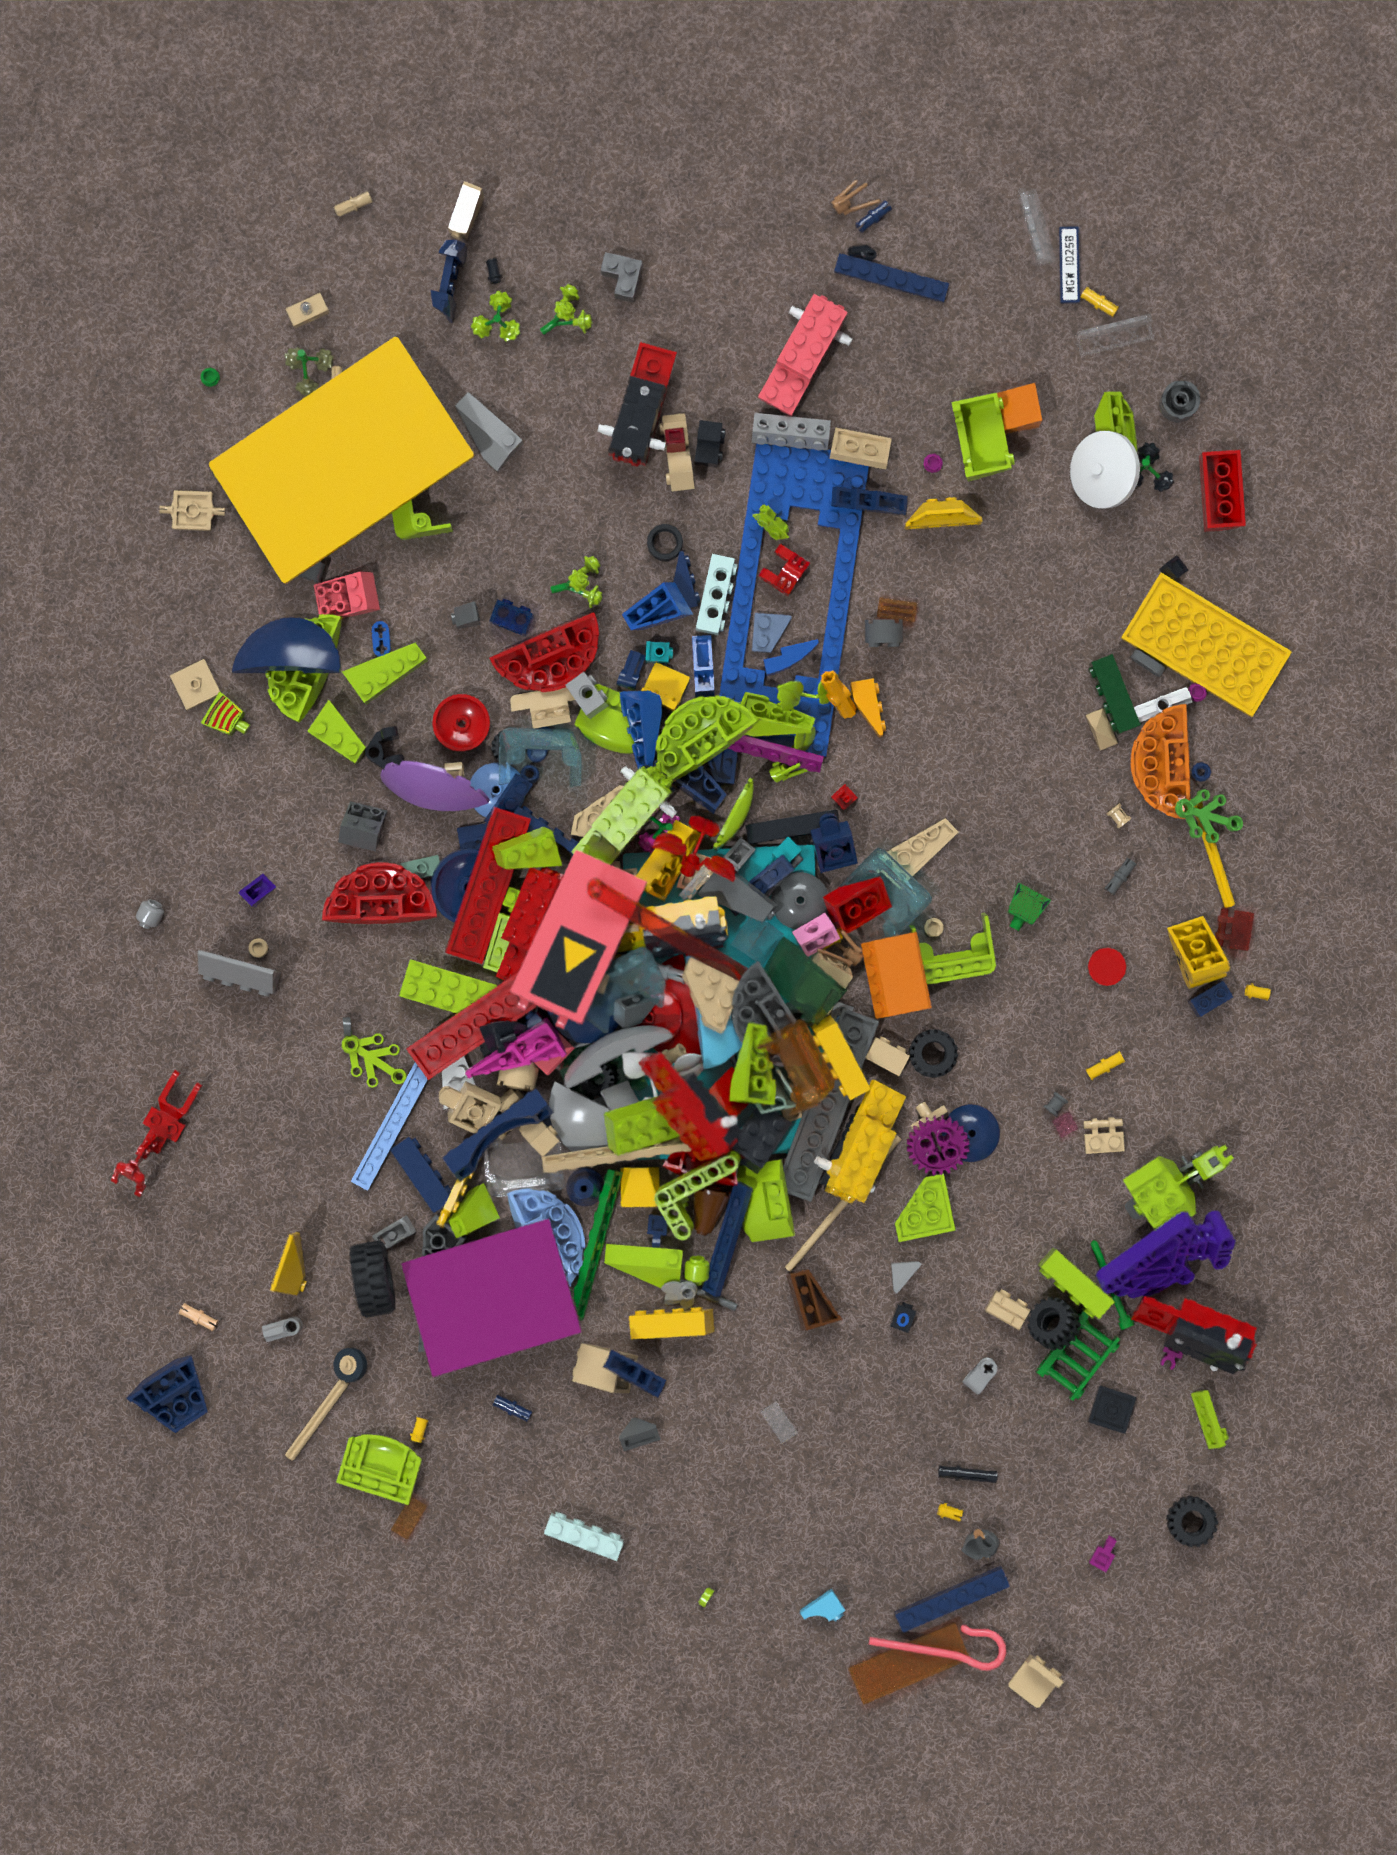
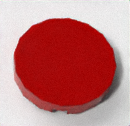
M1102 948L1094 952L1087 966L1092 980L1104 986L1115 985L1121 981L1126 972L1124 957L1120 952L1112 948Z

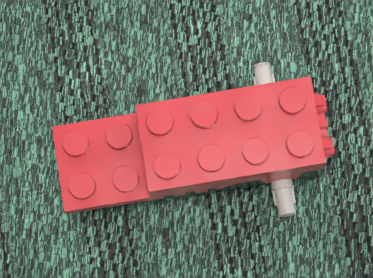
M814 294L805 311L793 306L791 307L789 314H792L799 322L778 357L777 364L760 392L758 399L789 416L793 415L835 339L848 346L852 341L848 335L840 331L847 319L848 313L844 310L843 306L835 305L834 302L828 301V298L823 295L819 297Z

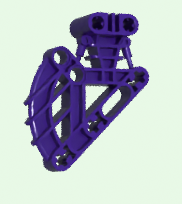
M1219 1211L1209 1212L1205 1216L1203 1224L1198 1225L1194 1224L1188 1212H1180L1101 1268L1096 1273V1278L1104 1293H1114L1118 1297L1128 1295L1130 1298H1137L1142 1295L1149 1297L1176 1282L1181 1285L1191 1283L1195 1275L1187 1262L1189 1260H1205L1208 1258L1214 1269L1220 1270L1225 1268L1230 1262V1254H1232L1235 1239Z

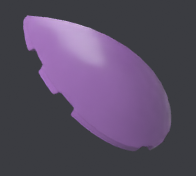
M402 761L400 765L392 762L385 766V770L382 769L381 771L382 782L393 793L403 800L422 808L437 811H460L488 804L490 801L481 789L475 790L470 786L471 782L461 776L453 778L450 774L446 773L445 769L412 761Z

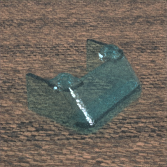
M514 727L501 731L499 737V785L510 783V764L523 762L525 759V749L562 750V760L567 766H570L569 788L581 786V752L572 731L565 729Z
M640 947L613 960L610 968L605 972V974L610 976L603 994L596 992L585 1019L604 1033H607L609 1018L614 1015V1000L629 996L638 991L658 1007H663L665 979L649 950L645 947Z

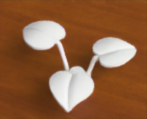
M623 1053V1070L626 1076L629 1078L642 1077L644 1072L638 1062L644 1057L653 1055V1053ZM697 1054L683 1055L676 1060L674 1068L680 1076L693 1072L698 1076L703 1070L702 1057ZM650 1078L654 1097L658 1096L656 1087L654 1086V1082ZM646 1097L642 1101L650 1099L652 1097Z

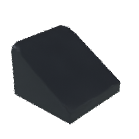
M1176 555L1159 570L1175 581L1186 573L1188 568Z

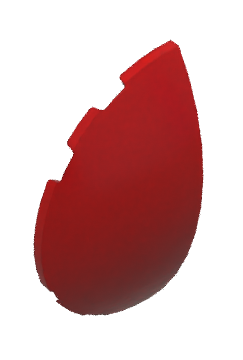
M595 612L533 636L489 657V659L502 677L507 678L521 689L551 692L565 688L567 683L585 672L595 658L599 637V626Z
M383 862L366 864L357 867L356 871L348 876L344 875L334 885V890L330 897L326 898L322 912V921L352 924L404 923L437 917L436 905L425 882L418 875L411 873L403 866Z
M683 955L675 956L662 963L666 966L668 964L672 965L673 968L684 971L686 966ZM651 973L643 986V990L651 987H660L670 991L680 1002L683 1011V1023L677 1036L668 1043L655 1045L653 1048L658 1053H662L665 1049L670 1050L675 1048L677 1044H682L687 1054L701 1055L695 1005L691 998L688 984H682L671 979L665 980L662 976ZM651 1014L648 1016L649 1020H652Z

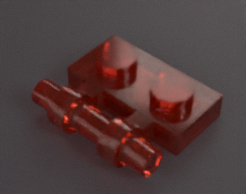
M1221 908L1217 919L1219 922L1218 931L1215 932V938L1220 947H1223L1224 940H1229L1228 948L1248 951L1254 913L1234 910L1233 917H1228L1229 909ZM1227 923L1232 924L1231 934H1225Z

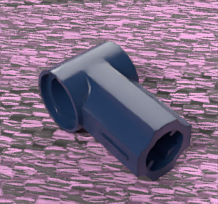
M630 650L616 685L635 691L646 656Z

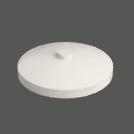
M1112 431L1095 432L1081 441L1073 454L1070 467L1071 482L1076 494L1083 502L1095 508H1113L1125 502L1135 490L1140 474L1139 457L1135 447L1125 436Z

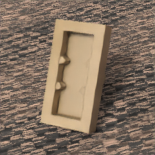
M923 1102L916 1107L922 1119L912 1124L911 1127L912 1129L913 1126L919 1127V1121L926 1123V1117L932 1121L934 1115L937 1120H940L942 1115L945 1119L949 1116L948 1111L943 1105L931 1112L926 1102Z

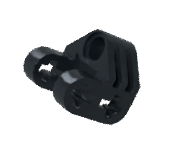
M397 726L380 729V731L376 732L365 750L368 760L385 770V766L393 762L400 765L402 761H405L403 754L384 759L382 745L380 744L400 738ZM373 748H377L380 751L379 756L376 758L369 756V752Z

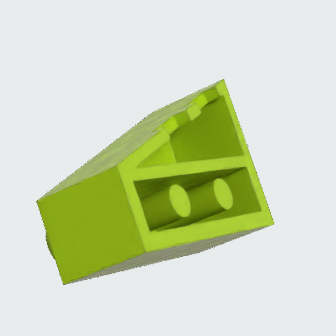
M328 700L307 732L358 765L366 753V746L332 702Z
M544 826L492 847L497 865L505 869L562 866L553 831Z

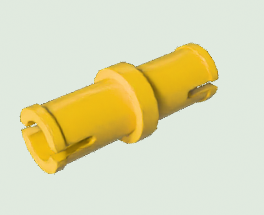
M1086 287L1081 295V298L1093 304L1095 309H1101L1112 318L1119 309V306L1114 305L1105 299L1104 295L1100 296L1089 289V287Z
M1118 1051V1053L1105 1060L1104 1058L1101 1059V1062L1086 1069V1072L1090 1079L1093 1080L1105 1072H1111L1112 1068L1124 1063L1125 1060L1120 1051Z

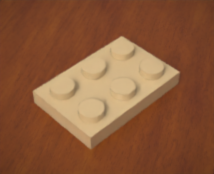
M835 428L830 459L886 469L892 438Z

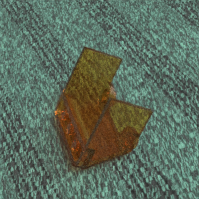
M802 1019L794 1021L770 1034L756 1046L757 1050L765 1048L771 1054L778 1053L794 1084L791 1099L796 1106L790 1111L791 1116L817 1106L835 1087L834 1078L806 1023Z

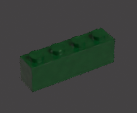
M1113 654L1091 662L1088 671L1090 677L1096 680L1097 685L1095 689L1098 696H1102L1104 700L1102 707L1105 714H1109L1111 718L1109 725L1112 732L1116 731L1117 735L1139 727L1141 724Z

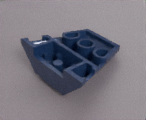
M192 1355L178 1358L142 1380L126 1397L128 1401L138 1405L141 1410L148 1412L174 1433L208 1412Z

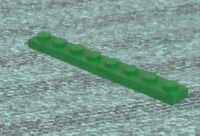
M608 1169L604 1176L603 1191L599 1195L598 1209L594 1213V1224L589 1232L588 1246L584 1250V1261L579 1269L578 1283L574 1287L573 1298L579 1321L584 1319L623 1172Z

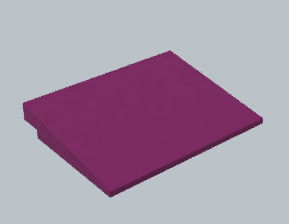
M549 1218L401 1263L432 1377L583 1331Z

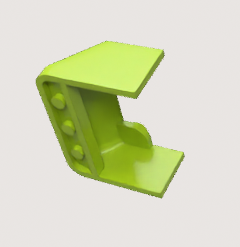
M412 500L392 512L395 533L403 540L453 532L451 523L432 526L427 514H414Z
M985 912L981 913L984 932L976 933L972 936L970 941L971 950L934 956L933 949L928 943H919L927 984L986 975L995 970L996 961L989 918ZM909 925L910 933L916 932V928L913 925Z

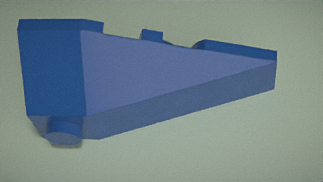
M651 691L620 692L621 710L623 717L627 716L629 727L627 732L631 734L634 741L632 750L638 769L645 765L651 767L654 762L662 716V700L660 695Z

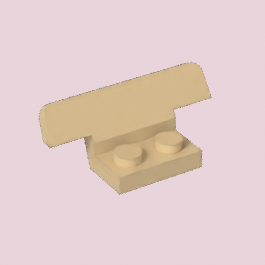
M567 687L551 692L534 691L513 695L510 699L511 712L530 708L533 729L571 722L568 701L575 699Z

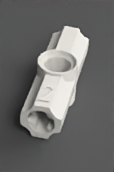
M1187 687L1138 705L1134 709L1141 723L1162 712L1158 707V701H1164L1167 708L1181 704H1190L1192 699Z

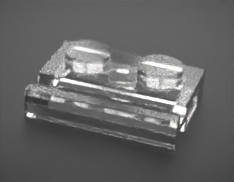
M703 866L678 896L683 900H686V898L691 899L697 892L695 889L699 883L703 885L710 877L708 875L710 870Z

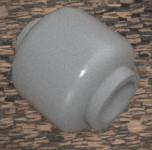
M152 899L143 901L136 914V919L140 922L139 925L146 929L157 927L164 914L162 904Z

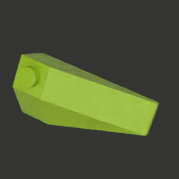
M745 692L741 704L748 708L758 719V722L745 735L769 736L811 733L816 718L797 710L785 711L781 708L780 703H772L768 697Z

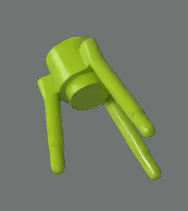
M781 762L772 763L773 768L769 770L771 777L776 783L808 772L806 769H801L789 773L800 767V763L787 768L785 764L781 765Z

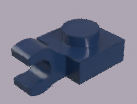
M649 1215L647 1234L653 1235L652 1248H660L661 1235H667L668 1223L663 1216Z

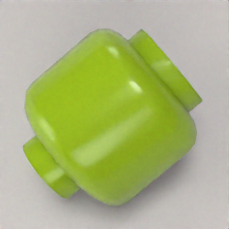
M691 1256L685 1262V1279L695 1283L696 1286L702 1285L703 1282L709 1279V1262L703 1256Z

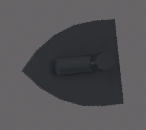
M496 1021L481 1026L479 1029L490 1054H492L496 1050L499 1053H504L506 1050L504 1045L517 1040V1037L525 1032L527 1025L514 1021Z

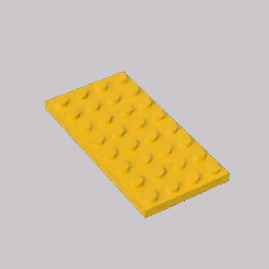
M1160 573L1121 637L1122 640L1193 683L1203 686L1208 692L1251 718L1292 653L1289 649L1163 573Z

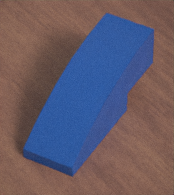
M711 635L692 636L695 697H715Z
M818 639L780 648L781 656L764 659L766 676L780 673L802 661L818 646Z

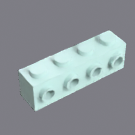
M559 1512L551 1513L544 1534L617 1561L624 1541L619 1534L602 1532L603 1529L594 1525L592 1527L584 1525L585 1522L578 1519H567L565 1514Z

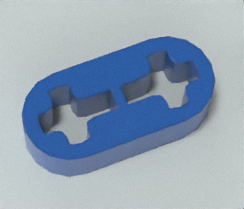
M378 621L372 626L373 651L377 657L391 652L390 630L383 621ZM379 625H382L384 629L386 628V631L382 633L383 638H380L379 633L375 632ZM380 641H383L384 647H387L384 654L377 651V648H380Z

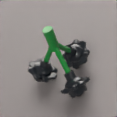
M1145 442L1142 447L1138 448V457L1142 459L1143 466L1140 468L1137 486L1140 487L1142 485L1144 477L1141 475V472L1145 469L1155 476L1153 481L1155 490L1162 492L1170 489L1174 483L1173 473H1169L1167 470L1163 473H1157L1150 466V464H1153L1155 460L1160 458L1158 454L1160 449L1155 446V443L1149 444Z

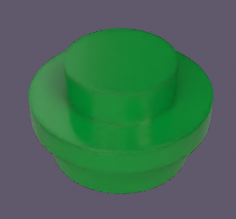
M206 368L202 371L200 379L205 386L213 387L218 384L220 375L216 369Z

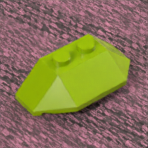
M1104 392L1094 415L1096 432L1112 431L1122 434L1138 451L1133 412L1123 398L1122 392Z

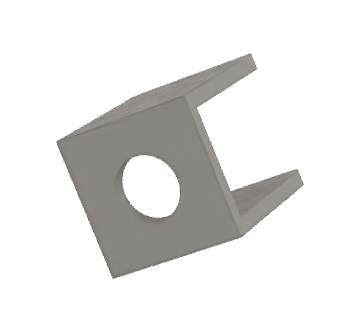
M628 1081L602 1090V1097L594 1099V1101L609 1107L610 1111L639 1102Z

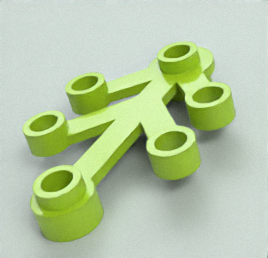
M375 1034L372 1037L362 1039L354 1035L346 1036L342 1041V1049L350 1056L351 1074L354 1077L361 1076L363 1073L358 1063V1053L364 1057L368 1077L367 1085L374 1088L379 1083L378 1078L375 1077L373 1064L391 1075V1080L395 1084L405 1082L407 1074L404 1070L394 1069L378 1058L385 1055H398L400 1052L398 1045L392 1044L386 1048L367 1051L361 1046L373 1043L381 1045L384 1042L383 1035ZM378 1035L382 1038L380 1043L375 1042V1037ZM350 1041L355 1043L354 1048L348 1047ZM393 1046L397 1047L398 1051L395 1054L391 1053L390 1051L391 1047ZM356 1067L360 1069V1073L358 1075H355L353 1073V1070ZM397 1073H401L403 1075V1078L401 1080L396 1079ZM371 1078L376 1080V1084L373 1086L369 1084Z

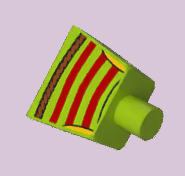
M221 692L218 693L201 721L203 725L230 736L233 735L235 730L245 735L250 728V724L242 720L245 712Z

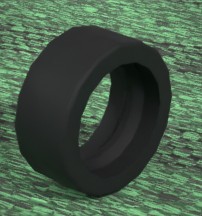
M670 524L655 526L647 537L649 553L659 561L668 562L674 560L679 556V552L683 548L681 532ZM669 532L675 537L676 547L671 553L662 554L655 549L654 539L659 533Z

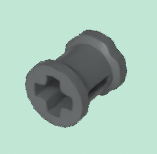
M1054 1092L1053 1098L1043 1107L1057 1117L1060 1109L1064 1104H1068V1101L1057 1092Z

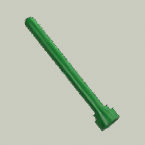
M1092 1241L1091 1247L1101 1269L1107 1264L1098 1242ZM1110 1293L1113 1301H1115L1114 1304L1120 1317L1118 1318L1120 1330L1135 1325L1134 1320L1126 1313L1120 1297Z

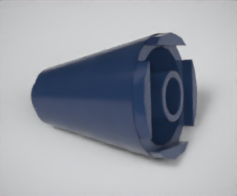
M581 1168L574 1171L568 1178L566 1191L571 1201L575 1204L591 1206L599 1201L604 1181L595 1170ZM582 1185L587 1186L588 1190L586 1192L581 1191L580 1187Z

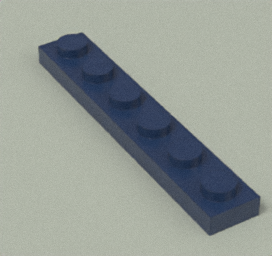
M839 253L834 273L942 303H944L949 283L841 253Z
M737 1181L738 1185L733 1186L711 1258L709 1279L704 1282L702 1288L715 1297H720L753 1190L752 1187L741 1181Z

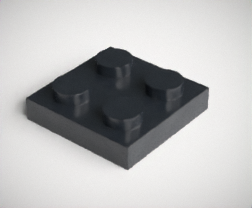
M1099 1385L1087 1422L1125 1434L1137 1397Z

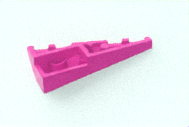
M547 1017L519 1035L517 1040L504 1045L506 1049L504 1053H499L496 1050L467 1069L465 1074L468 1078H472L480 1074L486 1075L498 1070L504 1071L530 1065L537 1061H547L550 1058L564 1057L567 1053L557 1030Z

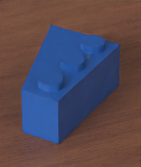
M663 582L622 615L631 630H645L693 615L676 583Z

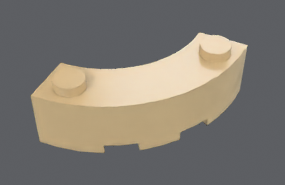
M685 413L662 416L663 423H659L660 434L665 436L666 429L684 428L685 445L689 446ZM689 448L684 452L667 453L669 473H666L667 485H671L672 491L694 489Z
M510 1088L500 1097L501 1107L499 1111L501 1113L505 1112L512 1104L517 1103L524 1096L518 1090L514 1092ZM543 1121L539 1124H528L518 1128L529 1144L542 1157L559 1142V1139L556 1137L558 1132L551 1125L547 1127Z

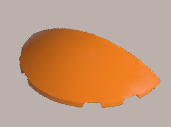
M1186 704L1166 708L1155 717L1150 718L1141 728V732L1134 741L1131 752L1133 780L1144 799L1154 809L1179 819L1185 818H1181L1176 814V803L1181 799H1191Z

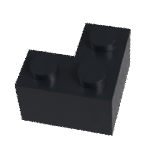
M705 420L699 421L695 465L717 467L718 462L722 463L723 451H720V444H724L726 429H722V423Z

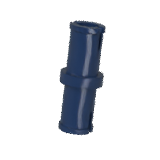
M884 200L875 209H870L865 217L855 223L856 228L864 224L859 229L861 233H864L874 223L880 222L879 219L892 210L890 205L883 210L889 203Z
M500 1395L496 1396L492 1405L508 1412V1415H514L525 1422H528L532 1414L531 1410L518 1405V1402H512Z

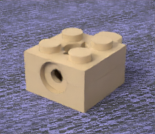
M465 1081L460 1091L449 1086H444L439 1091V1102L450 1108L448 1111L449 1122L474 1134L481 1127L493 1121L501 1107L499 1096Z

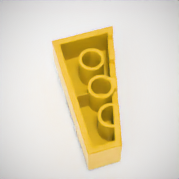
M677 820L673 823V829L667 832L680 837L683 841L682 844H686V856L692 853L701 833ZM655 849L635 876L647 882L644 891L665 901L681 873L682 855H675L661 849Z
M829 1015L814 1023L813 1026H810L815 1034L813 1039L818 1047L821 1046L824 1051L821 1054L826 1064L830 1063L832 1066L830 1070L832 1076L841 1083L838 1087L842 1095H847L852 1100L871 1090L832 1016Z
M694 1307L689 1311H684V1308L672 1309V1312L658 1309L653 1310L654 1313H646V1310L635 1311L634 1315L629 1316L631 1339L700 1336L715 1332L713 1309L702 1310V1307Z

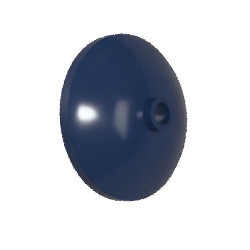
M972 1104L963 1105L953 1110L945 1121L951 1117L952 1123L958 1121V1127L963 1126V1132H967L968 1137L966 1139H969V1145H967L969 1146V1152H966L967 1159L962 1158L963 1161H981L991 1155L996 1149L1000 1138V1129L996 1118L986 1108ZM970 1130L975 1131L974 1137L969 1136L968 1133ZM942 1132V1136L948 1134L947 1132ZM949 1148V1149H947V1150H948L949 1152H952V1151H954L955 1149Z

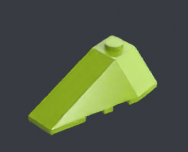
M748 1023L731 1081L730 1101L775 1105L776 1082L775 1079H772L771 1068H773L772 1061H769L768 1050L770 1046L766 1025Z
M606 1244L604 1263L661 1288L665 1283L671 1281L680 1282L683 1250Z

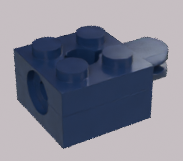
M832 813L822 815L819 821L820 828L810 830L820 872L823 873L858 864L848 821L839 823L835 814Z

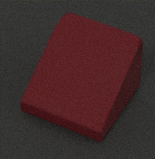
M684 428L666 429L667 453L686 451Z

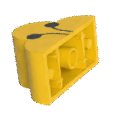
M1204 916L1167 928L1183 979L1189 989L1227 976V972L1230 971L1229 962Z

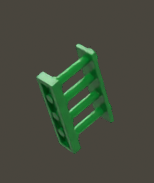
M1082 1310L1078 1314L1080 1317L1078 1321L1081 1323V1327L1078 1330L1085 1329L1107 1346L1102 1354L1098 1355L1075 1335L1076 1340L1074 1342L1071 1341L1070 1345L1073 1344L1095 1361L1089 1371L1065 1354L1066 1351L1064 1349L1059 1350L1058 1348L1056 1351L1050 1350L1035 1370L1041 1377L1050 1375L1072 1392L1069 1396L1072 1401L1075 1398L1079 1399L1085 1392L1083 1388L1110 1352L1114 1353L1120 1346L1118 1343L1120 1339L1115 1336L1111 1340L1088 1323L1089 1315ZM1056 1359H1061L1083 1376V1379L1077 1386L1053 1369L1054 1366L1052 1364Z

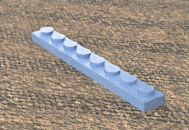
M416 1062L351 1182L367 1191L371 1187L428 1081Z

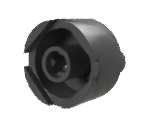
M1174 381L1166 387L1160 397V410L1164 417L1172 422H1185L1198 410L1200 394L1197 387L1191 382ZM1182 399L1183 402L1178 404L1177 400Z
M899 619V623H895V620H873V624H869L868 620H865V643H869V647H880V643H888V647L900 646L899 643H903V619Z

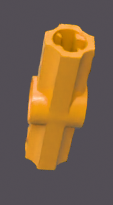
M833 670L824 672L821 675V683L827 692L826 697L837 708L839 714L844 719L852 718L856 714L855 710L857 708L850 698L851 692L840 681Z

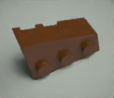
M809 1269L786 1274L802 1330L807 1331L843 1320Z

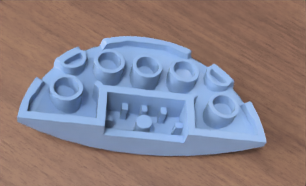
M527 1188L507 1193L516 1228L550 1219L571 1287V1283L579 1275V1269L583 1264L582 1256L583 1249L585 1248L583 1229L574 1211L568 1204H564L557 1199L556 1195L544 1190L538 1191Z

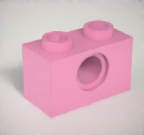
M826 913L792 932L807 958L816 953L818 948L823 949L840 939Z

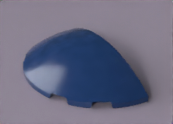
M282 618L258 628L246 639L236 655L232 673H269V671L341 673V659L339 651L335 648L332 637L323 628L312 621L302 618Z

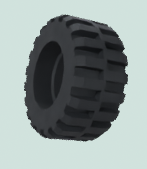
M377 1240L353 1245L349 1251L350 1267L360 1314L368 1318L392 1313L396 1308L395 1292L390 1262L384 1242Z

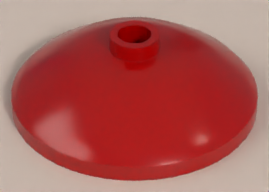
M456 694L447 697L437 706L433 715L432 726L435 736L443 746L453 751L464 752L478 747L485 740L490 729V717L486 707L477 698L466 694ZM465 721V727H459V722Z
M647 988L658 1001L644 1020L632 1027H663L671 1033L672 1037L657 1045L668 1043L677 1036L682 1027L683 1011L681 1004L674 994L664 988ZM649 1014L652 1015V1020H649Z

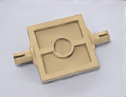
M174 491L171 506L160 505L159 509L160 514H171L173 530L211 531L214 515L225 516V508H214L212 492Z

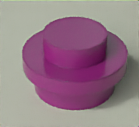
M929 454L924 459V468L930 473H936L942 468L943 461L939 455Z
M1193 683L1188 688L1191 699L1194 702L1202 701L1207 695V690L1199 684Z

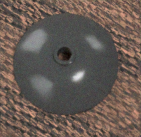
M796 872L789 874L772 893L771 900L778 905L775 909L777 911L776 918L783 925L791 929H798L826 913L827 908L823 897L828 893L824 884L817 877L809 873ZM798 897H803L804 902L802 904L797 903Z

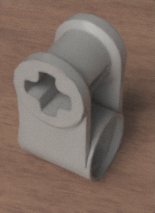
M987 1357L983 1358L968 1373L962 1383L977 1395L980 1394L997 1372V1365L994 1360ZM991 1364L992 1370L985 1371L984 1365Z

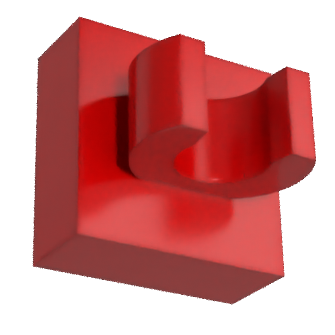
M846 784L831 796L843 811L858 798Z

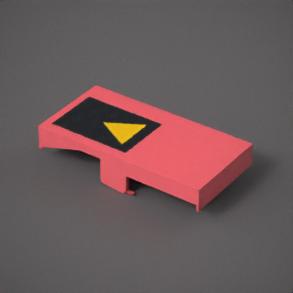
M575 850L510 990L512 994L521 998L517 1008L525 1011L528 1003L531 1002L559 1015L556 1023L557 1027L564 1029L568 1019L583 1025L605 972L610 968L622 942L621 939L647 886V882Z

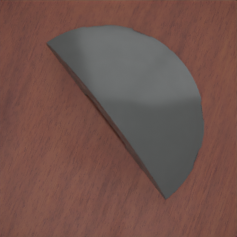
M759 961L755 962L740 978L732 997V1022L738 1038L743 1043L748 1023L766 1025L770 1046L768 1050L769 1061H772L773 1065L782 1067L786 1065L801 1066L820 1058L817 1051L797 1023Z

